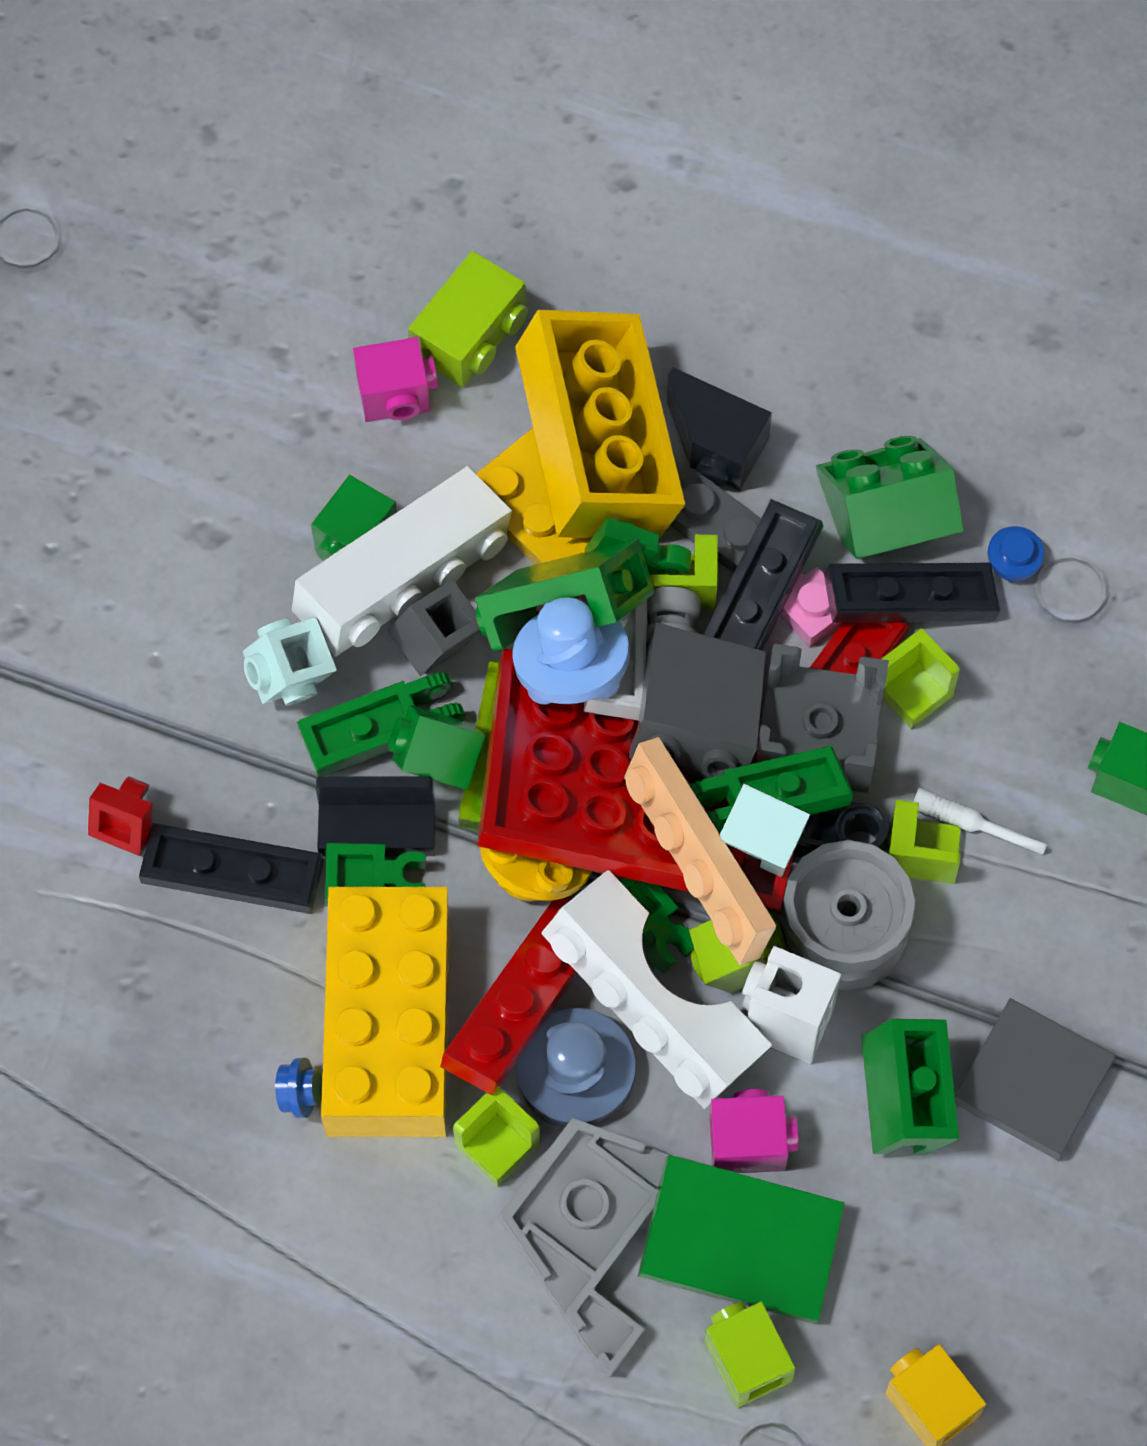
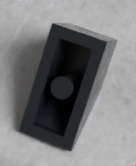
M672 367L667 381V405L690 468L701 473L715 485L722 486L726 484L740 491L769 440L772 412Z

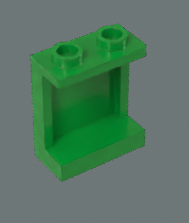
M639 539L517 569L475 597L477 603V623L482 634L488 637L491 649L497 651L505 649L512 644L521 629L539 614V611H536V607L558 598H572L585 594L595 627L618 622L655 593Z

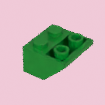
M914 436L895 437L886 441L884 448L865 453L857 449L845 450L834 454L830 462L816 465L817 476L841 543L856 559L964 531L954 470L921 438L917 439Z

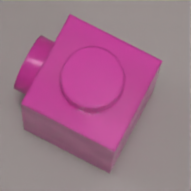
M418 337L353 348L356 376L365 422L387 418L406 420L416 416L418 413L430 411L428 390L438 388L433 357H422Z
M746 1089L734 1093V1098L711 1099L709 1124L712 1166L736 1173L785 1171L788 1152L798 1151V1127L796 1115H785L784 1096H770L769 1091L763 1089Z

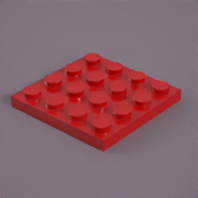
M503 649L498 663L477 846L600 873L609 870L614 876L689 892L681 869L669 850H665L660 845L655 834L654 825L641 804L636 803L632 799L627 789L624 776L632 760L629 758V750L639 720L584 712V702L574 704L553 702L539 704L533 701L516 675L513 663V650ZM682 773L688 784L695 783L696 781L700 782L704 779ZM719 804L704 810L706 813L708 811L713 812L715 809H719Z

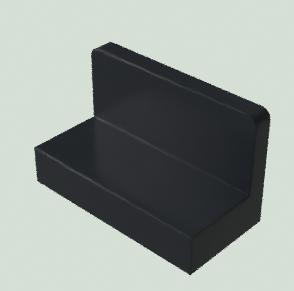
M320 776L316 778V794L319 804L317 849L318 853H323V857H326L327 843L385 844V856H400L410 851L421 852L426 856H435L436 800L432 777Z

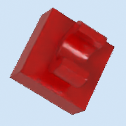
M128 776L118 790L100 782L89 797L88 836L141 856L147 846L151 831L153 803L143 800L150 784Z

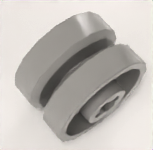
M851 840L821 845L802 857L788 877L780 922L788 952L841 973L838 990L849 991L870 987L891 974L905 953L916 903L910 878L894 857L875 845Z

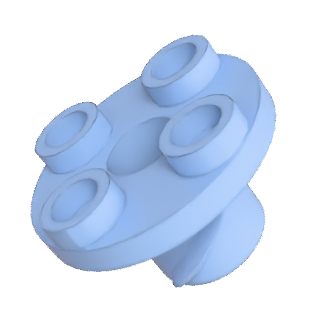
M570 597L558 598L545 603L539 614L521 629L513 646V663L516 675L528 691L529 697L539 704H549L552 702L574 704L594 698H609L620 688V679L623 677L630 659L628 638L621 623L618 621L595 627L589 605H586L581 600Z

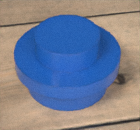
M1011 526L1003 528L994 534L988 545L987 558L988 562L991 563L992 569L1001 578L1008 581H1021L1033 576L1040 569L1044 558V547L1040 538L1031 530L1024 527Z
M294 1058L291 1064L279 1066L275 1080V1093L280 1111L283 1113L292 1112L296 1118H308L313 1111L314 1105L321 1103L322 1076L318 1069L312 1068L308 1058Z

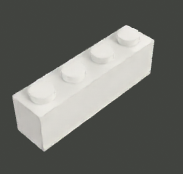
M466 466L297 578L291 611L301 621L317 618L328 649L335 657L352 645L361 647L377 634L380 626L395 616L400 617L410 605L453 579L456 582L463 575L465 569L480 558L489 560L497 555L508 540L507 531L512 510Z

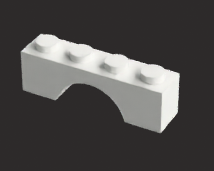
M607 870L565 904L541 934L551 944L555 954L562 961L570 964L587 982L599 1002L611 1008L633 1032L638 1044L651 1052L674 1076L679 1088L687 1095L693 1097L705 1109L711 1104V1099L719 1097L772 1044L732 1001L716 1005L691 1003L672 994L655 978L646 962L642 948V933L649 912Z

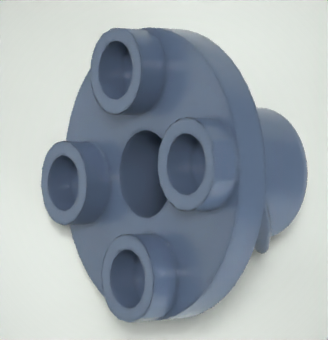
M582 1008L555 1011L548 1015L517 1060V1082L525 1101L548 1124L566 1126L574 1118L592 1125L610 1117L629 1099L635 1079L633 1047L621 1027L609 1017L599 1012Z

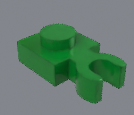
M608 517L585 547V552L639 539L650 575H679V571L687 573L690 570L691 551L689 549L674 544L660 546L658 545L659 534L639 528L632 523Z
M327 843L325 906H328V887H426V883H410L403 877L404 873L408 870L426 869V855L421 852L410 851L401 854L396 860H385V844Z
M621 877L618 880L649 912L643 928L642 939L648 945V955L651 963L659 971L665 973L677 961L674 955L667 949V943L675 945L685 957L693 951L694 946L689 929L682 925L673 924L669 920V917L678 909V906L660 885Z

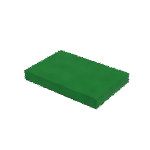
M669 1154L664 1161L637 1276L734 1303L744 1302L745 1306L749 1307L762 1301L768 1312L815 1324L819 1322L845 1202Z

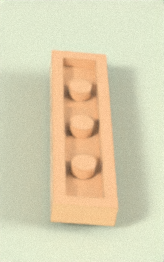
M657 737L639 743L624 776L630 796L636 803L641 804L654 825L655 834L660 845L665 850H669L681 869L687 889L694 897L700 900L713 922L714 931L719 941L723 945L728 946L739 966L760 959L777 925L727 845L720 840L719 832L660 738Z

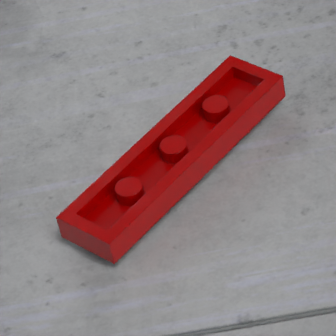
M565 897L551 901L443 1053L441 1068L488 1094L494 1095L578 974L570 964L562 961L555 954L551 944L541 934L559 910L572 898Z

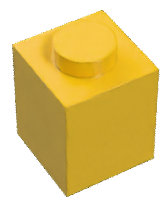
M940 1344L925 1355L919 1347L913 1349L898 1360L889 1370L894 1378L890 1380L885 1395L925 1446H943L980 1418L986 1406L985 1401Z

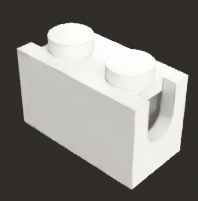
M773 946L767 965L759 961H755L742 992L746 996L740 1011L745 1016H748L751 1023L772 1044L771 1048L811 1064L834 1012L841 973Z

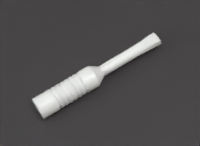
M919 788L913 802L919 803L918 812L930 815V817L950 825H956L968 832L981 830L1042 855L1044 854L1047 844L989 822L975 809L965 807L949 799L946 800V798L937 796L922 788Z

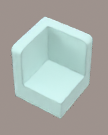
M743 784L720 833V840L762 860L761 868L782 877L810 814Z

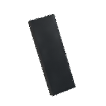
M770 499L704 635L763 651L824 527L822 520Z
M990 562L828 564L824 572L832 623L995 621L1000 613Z
M152 823L139 879L141 884L311 914L324 858L323 853Z

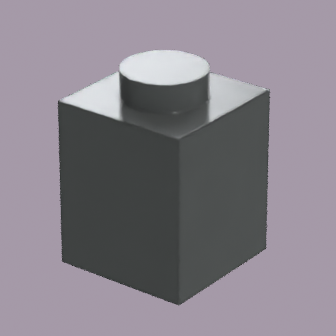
M452 579L410 605L388 629V632L421 677L463 650L480 632L475 609Z

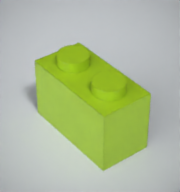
M472 250L408 327V338L418 337L422 357L432 356L436 372L464 388L475 373L481 375L489 368L496 355V347L507 334L510 336L515 335L524 324L528 315L525 282Z

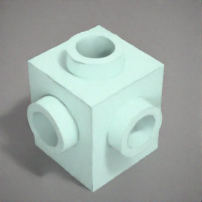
M316 617L292 625L289 619L270 623L258 629L259 638L242 651L245 657L244 672L250 686L258 691L262 704L283 698L285 705L290 706L310 699L318 694L315 686L337 671Z

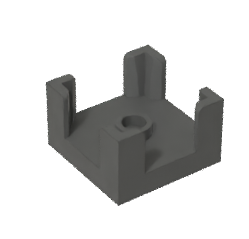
M773 643L755 763L833 746L851 790L868 793L875 764L877 731L889 660L861 657L856 675L800 667L801 648Z

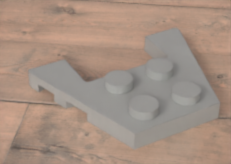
M572 1118L500 1212L497 1219L598 1367L610 1377L645 1329L597 1293L595 1287L653 1210L664 1161L668 1154L645 1147V1143Z

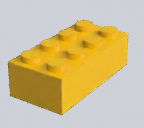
M537 310L515 348L557 537L592 538L608 517L618 521L629 522L639 528L657 533L660 539L684 507L685 500L640 314Z
M328 887L321 1118L326 1137H446L447 1071L441 1068L440 1065L443 1053L448 1047L450 906L447 887Z

